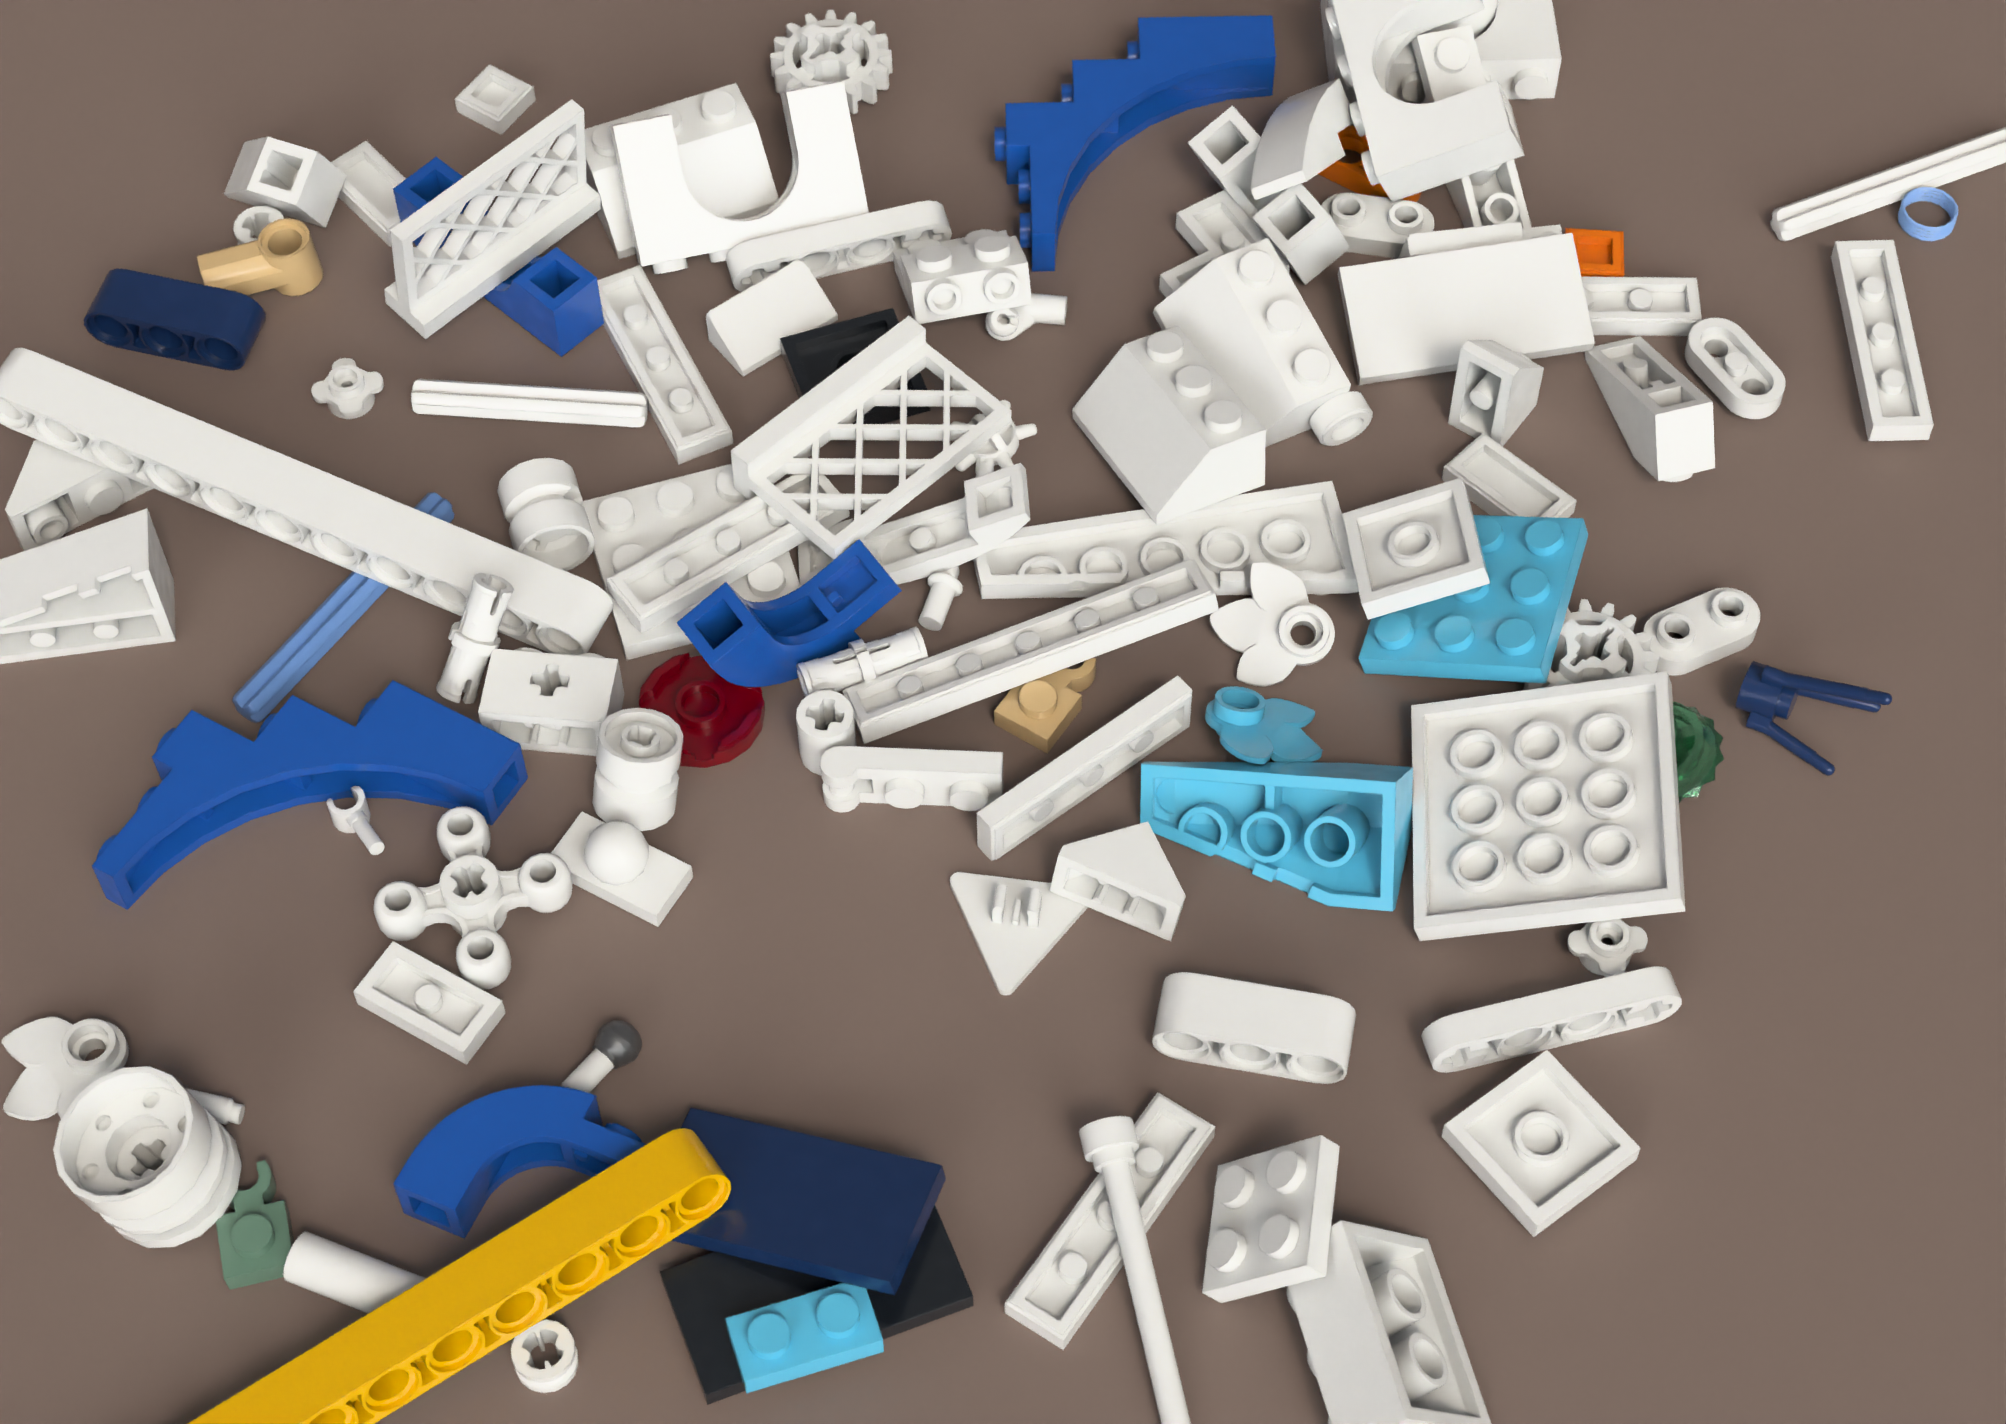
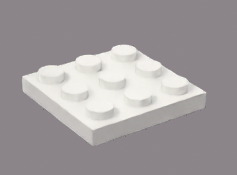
M732 464L583 501L582 506L588 516L595 540L594 557L605 592H607L614 604L611 612L626 661L692 644L677 622L704 599L641 634L608 593L606 579L747 501L748 499L734 488ZM789 551L729 584L743 599L751 602L771 601L801 587Z

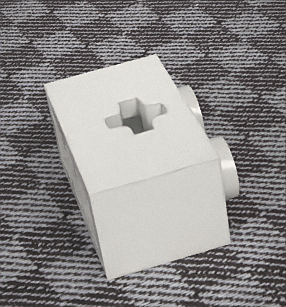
M527 647L515 650L494 649L491 652L478 710L481 725L519 743L521 750L596 756L600 724L609 715L622 709L624 688L618 659L605 658L595 653H581L578 655L543 653L537 649Z

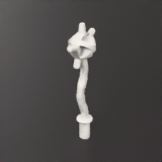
M1000 401L1010 409L1011 404L1009 401ZM984 413L976 414L968 424L953 421L951 424L976 425L986 415ZM1011 419L1008 425L955 466L956 469L963 472L976 462L975 473L976 477L993 472L994 465H999L1002 469L1014 465L1011 457L1018 449L1019 440L1036 435V425L1031 423L1016 426ZM959 566L941 573H933L928 577V585L931 589L918 619L920 625L932 631L941 630L953 598L963 592V586L958 580Z

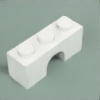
M1232 105L1192 138L1188 144L1210 176L1223 190L1227 191L1260 231L1269 238L1274 247L1290 264L1293 272L1306 285L1351 247L1332 217L1302 183L1266 197L1254 199L1251 192L1254 161L1261 137Z

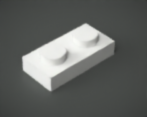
M392 941L353 991L358 1005L466 1065L506 1013L502 1000Z

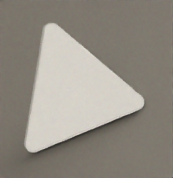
M956 872L950 877V887L996 989L1002 995H1010L1016 990L1088 908L1050 892L1051 883Z

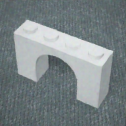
M1321 0L1320 10L1328 79L1330 82L1340 78L1350 104L1357 101L1354 87L1348 88L1346 86L1337 61V56L1345 53L1342 39L1336 40L1334 38L1325 12V8L1332 6L1333 2L1332 0ZM1499 0L1492 23L1483 34L1475 38L1486 83L1498 80L1507 99L1555 98L1562 57L1552 0ZM1413 39L1403 48L1393 63L1389 75L1388 92L1398 100L1419 103L1423 102L1426 95L1412 45Z
M1332 0L1333 5L1325 8L1331 32L1336 40L1342 39L1345 53L1337 56L1341 75L1348 88L1354 87L1357 98L1356 102L1349 104L1350 114L1357 133L1360 137L1366 135L1369 150L1361 153L1365 172L1371 185L1380 183L1392 202L1524 156L1511 104L1498 80L1436 102L1425 104L1404 102L1392 97L1388 92L1389 75L1393 63L1409 42L1416 38L1417 35H1421L1426 31L1485 10L1483 0Z
M834 81L780 92L792 151L790 179L783 194L771 207L748 218L729 219L716 216L704 209L692 196L683 176L671 115L664 114L609 125L638 263L641 266L652 265L654 274H661L688 268L687 257L709 253L711 263L726 261L727 253L742 242L869 213L844 81Z

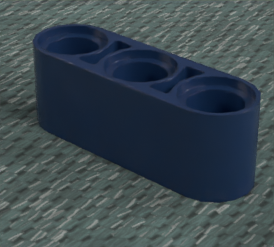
M116 268L110 270L106 275L84 317V326L95 339L116 348L234 371L241 369L245 364L266 320V313L262 306L254 299L236 291Z

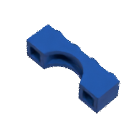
M438 157L433 158L393 188L400 223L462 179L463 176ZM469 200L465 204L460 214H463L464 210L466 209L471 200ZM450 229L439 249L443 247L453 229ZM424 234L414 240L413 243L418 246ZM557 247L543 257H535L483 296L561 357L604 324L597 277Z

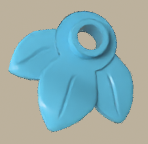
M1230 686L1219 689L1215 694V699L1210 701L1206 707L1205 720L1207 724L1216 730V733L1220 736L1219 741L1221 745L1238 759L1262 765L1268 762L1270 758L1276 762H1314L1322 756L1323 750L1301 729L1308 725L1315 717V711L1306 706L1279 698L1264 699L1262 695L1254 690Z

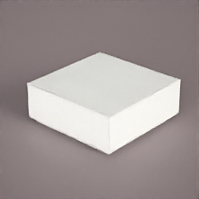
M490 64L455 98L458 113L500 135L536 101L533 86Z

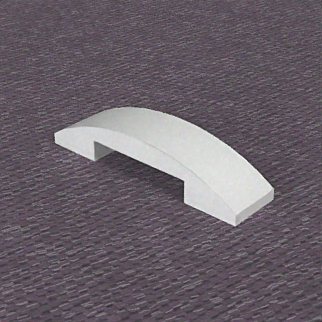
M1018 463L964 481V498L882 524L864 537L861 542L897 585L929 577L933 573H941L971 561L1009 539L1031 520L1025 467ZM851 518L839 522L828 528V530L836 535L854 520ZM811 540L798 545L800 585L802 586L833 561L830 556Z

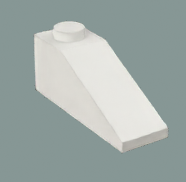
M1641 336L1594 346L1592 350L1585 351V360L1633 457L1657 481H1684L1692 477L1693 473L1715 468L1713 401Z

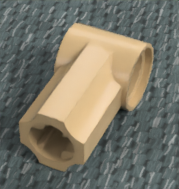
M291 218L278 219L269 223L262 229L258 240L197 256L204 285L236 291L245 295L275 288L283 295H304L316 288L323 278V268L307 226L301 221Z

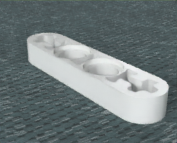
M931 200L919 201L751 239L733 247L727 253L726 263L735 289L742 292L797 259H801L810 269L815 279L894 261L893 250L909 247V245L919 240L931 239L939 242L950 240L952 231L941 203Z
M1654 966L1454 1013L1431 1023L1424 1029L1421 1036L1432 1068L1437 1072L1449 1073L1654 1024L1675 1013L1682 1005V999L1670 970L1665 967Z

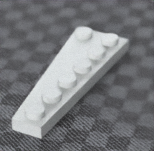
M1332 481L1236 495L1158 525L1155 524L1144 509L1022 527L1000 545L973 559L982 599L1091 597L1193 558L1216 596L1252 595L1250 573L1252 564L1255 562H1268L1292 571L1304 582L1307 594L1328 595L1359 592L1344 520Z

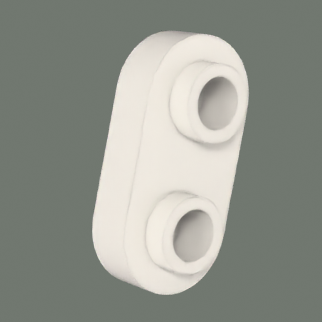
M1339 193L1330 196L1321 205L1332 217L1351 247L1346 252L1398 259L1409 234L1434 231V218L1431 212L1425 206L1414 201L1400 199L1392 202L1390 198Z
M1707 318L1697 322L1691 328L1685 347L1686 362L1731 412L1747 419H1761L1772 415L1779 408L1786 386L1785 377L1777 365L1739 325L1724 318ZM1710 354H1715L1720 357H1712Z
M1724 587L1711 590L1654 614L1646 622L1643 632H1650L1653 636L1649 651L1659 654L1656 671H1668V675L1672 676L1683 675L1747 648L1756 635L1760 622V610L1754 599L1745 592ZM1722 612H1728L1735 616H1727ZM1675 632L1683 636V638L1675 639L1667 633Z

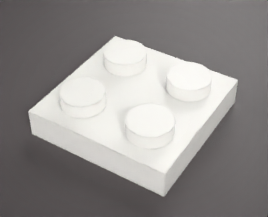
M1462 477L1342 513L1361 604L1368 620L1490 584L1469 496Z
M1548 1050L1544 1051L1444 1124L1442 1138L1533 1237L1636 1161L1640 1151V1147Z
M1319 1135L1218 1165L1206 1252L1203 1294L1219 1303H1224L1326 1276L1339 1145Z

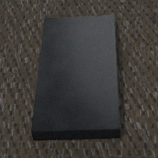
M935 1205L896 1294L891 1295L867 1289L883 1339L974 1306L973 1294ZM712 1252L660 1271L663 1286L707 1405L746 1391L729 1338L725 1318L842 1284V1282L719 1252Z

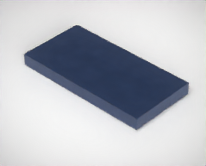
M690 1108L681 1128L693 1130L730 1180L731 1192L727 1201L718 1211L671 1241L891 1295L896 1294L945 1183L946 1177L942 1165Z

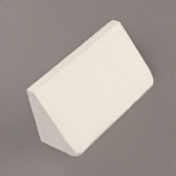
M801 259L793 261L713 308L706 315L709 341L743 377L781 355L780 338L831 325L838 320L837 312L810 269Z

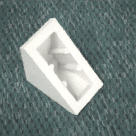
M1148 821L1063 845L1057 858L1049 890L1168 941H1171L1175 933L1186 898Z

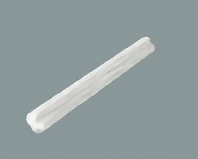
M2006 127L1779 207L1772 212L1771 229L1775 231L1779 240L1788 241L1900 201L1912 189L1920 187L1936 188L2006 162Z

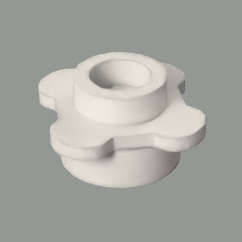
M342 358L332 364V370L323 381L316 382L312 386L311 392L313 399L317 403H327L329 410L335 416L343 419H355L371 410L375 402L374 394L382 391L384 382L380 373L375 371L366 372L357 367L353 359Z
M1614 919L1588 922L1581 930L1572 931L1568 937L1567 946L1569 951L1574 956L1579 957L1583 966L1590 972L1609 977L1625 973L1631 956L1634 953H1640L1645 950L1648 937L1641 927H1630L1622 920ZM1608 937L1613 940L1614 944H1604L1601 939Z

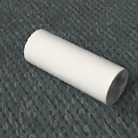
M307 1231L303 1232L292 1245L284 1266L285 1281L368 1314L426 1279Z

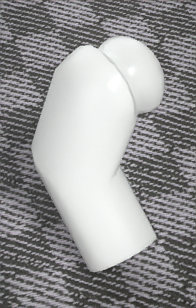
M1031 293L1032 304L988 312L985 319L986 329L993 338L1006 341L1016 338L1035 323L1065 325L1067 296Z

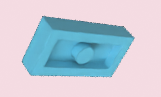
M846 1283L725 1318L727 1331L746 1394L884 1352L883 1338L867 1289Z

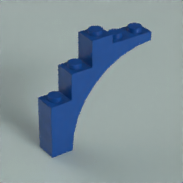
M1272 15L1139 17L1137 41H1127L1126 59L1072 60V83H1061V102L1005 103L1006 127H994L995 161H1006L1007 185L1018 184L1019 204H1030V213H1019L1021 248H1031L1032 272L1055 271L1058 236L1070 203L1089 174L1118 146L1149 126L1189 109L1231 99L1273 95L1276 52Z
M394 680L391 681L379 698L371 699L364 706L356 726L292 695L278 713H273L265 719L254 742L191 710L176 728H172L164 734L157 746L156 753L152 756L161 778V783L150 788L143 795L137 812L118 835H113L104 842L92 868L106 899L128 910L164 872L204 843L250 820L294 806L323 802L330 798L332 800L354 798L351 791L353 786L361 787L365 798L404 799L448 809L468 806L480 812L487 824L492 826L528 779L521 745Z

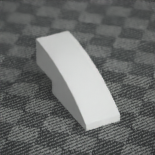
M1340 78L1290 96L1276 108L1262 133L1254 161L1251 192L1255 200L1307 182L1345 156L1337 133L1351 125L1353 120L1350 114L1349 101Z

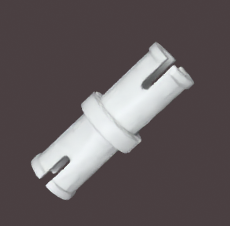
M484 573L476 574L473 577L472 588L461 620L452 625L448 636L449 640H452V647L441 679L437 683L436 690L442 697L456 703H460L462 692L465 693L463 697L465 704L474 703L487 661L491 656V652L494 649H498L501 639L497 637V632L514 588L508 581L490 574L487 585L485 584L487 576Z
M913 627L880 640L877 639L864 643L862 639L849 642L848 649L819 659L798 663L796 667L798 669L799 682L806 697L810 693L819 690L839 692L862 682H870L878 676L926 659L928 654L919 629Z

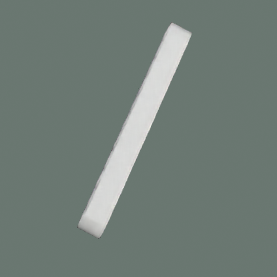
M15 348L0 366V424L459 616H462L472 588V580L476 574L484 573L487 576L486 585L488 584L490 574L503 578L513 586L514 590L507 603L498 632L548 653L566 655L588 653L614 607L613 601L607 592L584 578L32 350Z

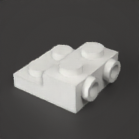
M981 229L973 231L963 238L940 242L931 239L919 240L909 245V247L893 250L895 272L912 316L919 324L1032 304L1028 261L1017 237H1009L1006 230L996 232L994 230Z

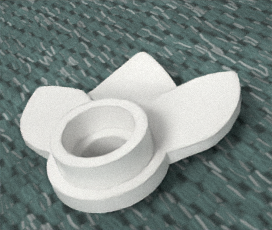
M1255 562L1252 564L1250 573L1252 598H1244L1229 603L1210 615V624L1220 640L1231 649L1243 653L1237 668V680L1253 686L1266 687L1282 682L1296 665L1306 666L1319 662L1329 653L1335 637L1334 625L1330 616L1319 606L1309 603L1302 579L1292 571L1268 562ZM1299 625L1309 627L1314 633L1313 642L1308 645L1295 643L1291 637L1292 629Z
M53 1016L32 1021L13 1030L2 1039V1044L7 1052L24 1065L26 1069L21 1073L3 1104V1110L8 1116L21 1120L37 1121L49 1118L56 1113L62 1119L73 1099L93 1081L124 1067L129 1053L128 1043L124 1034L114 1024L100 1019H85L73 1025ZM96 1049L105 1050L98 1058L85 1061L86 1056Z

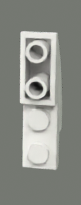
M1471 25L1417 35L1412 45L1426 95L1421 104L1436 102L1486 84ZM1514 159L1446 183L1465 228L1521 222L1522 228L1532 227Z

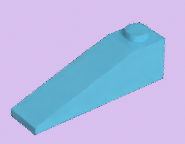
M1145 761L1141 763L1140 823L1148 821L1153 832L1157 835L1207 856L1217 855L1253 870L1251 874L1269 882L1275 879L1308 893V898L1324 905L1393 912L1396 909L1412 830L1413 767L1320 762H1266L1259 765L1248 762Z

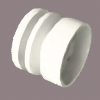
M150 1066L121 1068L93 1081L73 1099L59 1122L53 1149L58 1175L71 1191L93 1211L98 1212L125 1239L147 1248L176 1247L206 1232L224 1215L238 1190L242 1167L236 1140L203 1105H200L176 1078Z

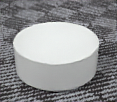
M1351 391L1337 395L1321 405L1311 416L1309 424L1322 445L1336 446L1350 441L1362 433L1370 424L1373 412L1360 392Z

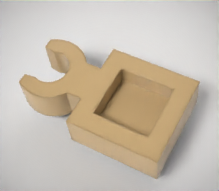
M1091 658L1084 661V664L1077 669L1065 668L1012 688L994 710V725L1048 754L1082 709V695L1077 692L1087 689L1093 683L1096 673V659Z

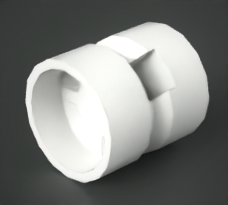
M537 458L520 463L506 472L499 481L497 492L504 517L510 523L509 535L513 549L564 571L571 570L583 563L593 552L595 540L588 516L582 506L583 499L573 468L563 460Z
M630 708L622 709L609 715L600 724L592 804L596 814L606 823L618 820L633 824L639 831H646L666 824L674 815L679 782L677 770L681 763L683 733L680 726L671 717L652 709Z

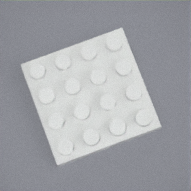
M1668 671L1411 705L1414 930L1419 941L1686 911L1673 697Z

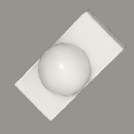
M584 812L579 814L551 852V854L559 856L567 864L572 884L659 927L693 879L691 865L649 845L642 832L633 824L618 820L605 823Z

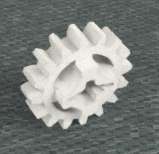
M828 10L825 20L818 21L815 16L808 13L805 14V26L800 27L796 24L788 23L786 25L787 37H775V52L770 53V62L777 93L834 81H844L849 111L855 114L858 113V101L864 100L867 103L875 104L877 102V89L887 90L889 88V74L893 73L892 50H888V37L886 34L876 35L875 22L872 20L858 25L856 13L850 12L844 20L836 19L834 10ZM864 58L867 60L865 67L861 65V60ZM801 60V67L797 69L796 64Z
M1581 599L1578 612L1571 613L1567 608L1546 684L1525 682L1523 690L1655 673L1659 654L1649 651L1653 636L1650 632L1634 634L1633 630L1637 618L1633 614L1624 617L1620 621L1614 618V604L1607 603L1601 613L1592 611L1588 599ZM1626 664L1628 666L1629 673L1625 671Z

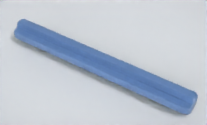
M435 492L426 494L414 507V509L448 523L454 519L450 502ZM352 571L236 692L232 699L235 709L253 723L261 722L389 586Z

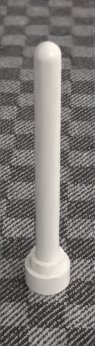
M1113 1116L1099 1119L1086 1124L1079 1130L1085 1160L1093 1162L1096 1172L1103 1173L1161 1424H1191L1130 1166L1135 1163L1134 1152L1139 1148L1133 1119L1128 1116Z

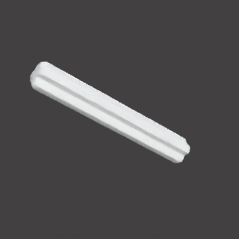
M434 379L415 380L411 392L413 411L424 415L633 428L645 426L648 415L647 397L642 392Z

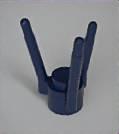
M1753 661L1741 685L1736 708L1750 713L1746 723L1747 728L1766 734L1807 764L1830 776L1835 771L1834 765L1774 723L1775 717L1787 720L1794 708L1798 695L1869 712H1878L1881 705H1889L1892 702V696L1887 692L1871 690L1865 687L1788 673Z

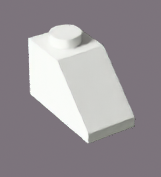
M1467 340L1460 348L1448 424L1475 439L1482 433H1485L1501 446H1504L1537 405L1544 367L1532 362L1526 355L1512 351L1493 340Z

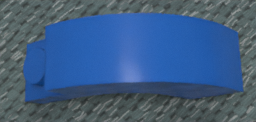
M859 539L807 583L783 597L766 602L747 601L725 582L681 618L677 624L709 666L726 681L744 687L771 686L797 679L798 669L796 664L819 659L848 649L849 642L861 639L855 632V629L902 590Z
M534 1085L515 1087L473 1100L439 1122L416 1146L393 1185L404 1214L465 1239L490 1195L502 1183L514 1175L533 1168L556 1166L569 1168L594 1177L645 1146V1143H642L637 1134L622 1125L607 1123L603 1127L596 1095L562 1086Z

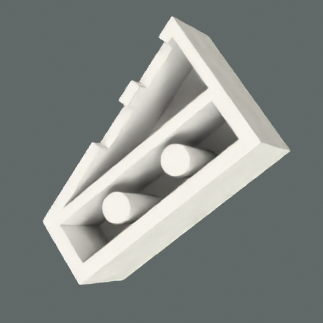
M147 508L0 559V664L176 641L174 580Z

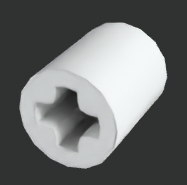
M819 690L810 693L801 700L796 712L800 757L807 769L821 775L820 760L826 750L835 746H856L854 709L850 701L843 694L832 690Z

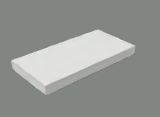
M1573 233L1339 267L1338 279L1358 385L1457 371L1460 348L1467 340H1493L1512 351L1526 355L1529 359L1589 351L1593 349L1595 344Z

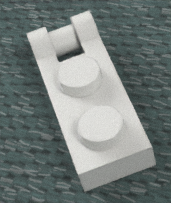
M835 746L826 750L820 760L824 803L829 809L840 813L855 809L860 802L886 803L903 809L915 808L919 805L953 806L964 811H977L1003 795V752Z

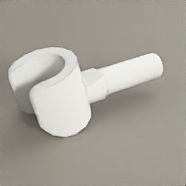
M351 787L356 805L352 808L339 809L334 805L331 798L328 799L326 803L333 824L339 831L344 833L356 832L372 855H378L383 852L385 845L369 823L371 813L361 787Z

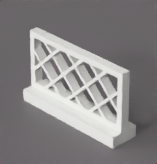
M571 99L390 230L396 281L384 289L385 301L389 307L425 339L601 210L600 194L586 183L584 109ZM559 136V138L557 139V141H556V143L554 144L553 148L550 149V147H551L552 144L554 143L555 139ZM541 163H543V164L541 165L540 169L538 170L537 174H536L535 177L533 178L532 182L529 183L530 180H531V178L533 177L534 173H535L536 170L538 169L539 165H540ZM512 169H514L508 181L505 182ZM498 196L496 201L492 205L491 209L489 210L488 214L485 215L494 198ZM469 200H471L466 209L464 210L463 214H460L465 204ZM450 229H453L443 247L439 249ZM424 234L418 246L413 247L412 242Z
M907 316L731 450L733 485L748 500L756 495L834 560L857 540H862L1008 425L1011 422L1012 410L927 344L926 329L912 317ZM926 367L944 381V390H907V382ZM875 406H900V424H864V414ZM907 406L943 407V424H907ZM950 407H976L986 417L976 425L950 424ZM830 440H856V458H819L820 448ZM863 440L900 441L899 459H863ZM907 441H943V451L933 459H906ZM786 474L811 475V493H784L774 483ZM819 475H855V494L818 493ZM862 475H899V485L888 494H862ZM818 510H854V521L834 535L817 521Z

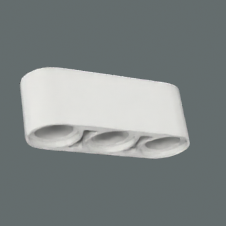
M1173 973L1165 978L1162 985L1152 1043L1154 1048L1160 1053L1178 1060L1311 1083H1337L1347 1075L1356 1012L1349 1003L1328 995L1198 973Z

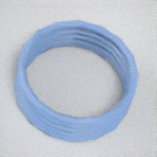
M1934 187L1912 189L1905 194L1898 211V222L1901 228L1911 237L1923 241H1936L1951 234L1958 217V205L1953 197L1945 191ZM1918 201L1932 202L1945 209L1951 221L1938 227L1924 226L1911 219L1905 207Z

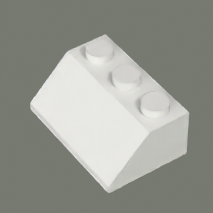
M736 83L585 129L586 183L601 196V210L597 212V215L618 259L634 255L636 251L609 125L664 114L671 115L686 185L695 200L704 209L716 216L729 219L748 218L767 210L779 199L756 121Z
M1269 238L1216 257L1154 308L1153 315L1162 331L1178 325L1266 429L1265 447L1312 429L1309 422L1313 413L1333 397L1349 392L1351 383Z
M1178 325L1124 344L1072 409L1073 420L1156 525L1265 485L1266 429Z
M1343 1220L1332 1225L1326 1276L1289 1285L1286 1291L1288 1301L1297 1314L1306 1342L1309 1367L1319 1383L1329 1415L1328 1424H1491L1428 1239Z

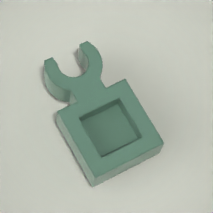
M265 1160L257 1162L259 1174L257 1183L250 1189L237 1190L229 1205L235 1212L224 1214L216 1221L223 1276L229 1290L284 1277L285 1262L294 1244L290 1213L285 1201L281 1200L270 1203L276 1193V1181Z

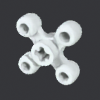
M460 806L448 810L441 816L437 824L436 836L443 856L450 861L440 875V882L430 887H416L414 884L406 881H394L386 884L378 891L374 899L373 911L380 930L388 938L396 941L414 939L427 926L435 923L450 924L462 936L456 949V962L462 978L480 989H492L503 983L511 970L510 951L505 939L496 932L505 922L507 912L517 907H530L541 913H552L560 910L568 903L572 895V878L567 864L559 856L551 853L533 855L523 863L522 867L512 871L497 870L495 865L485 858L490 849L491 835L484 816L474 808Z

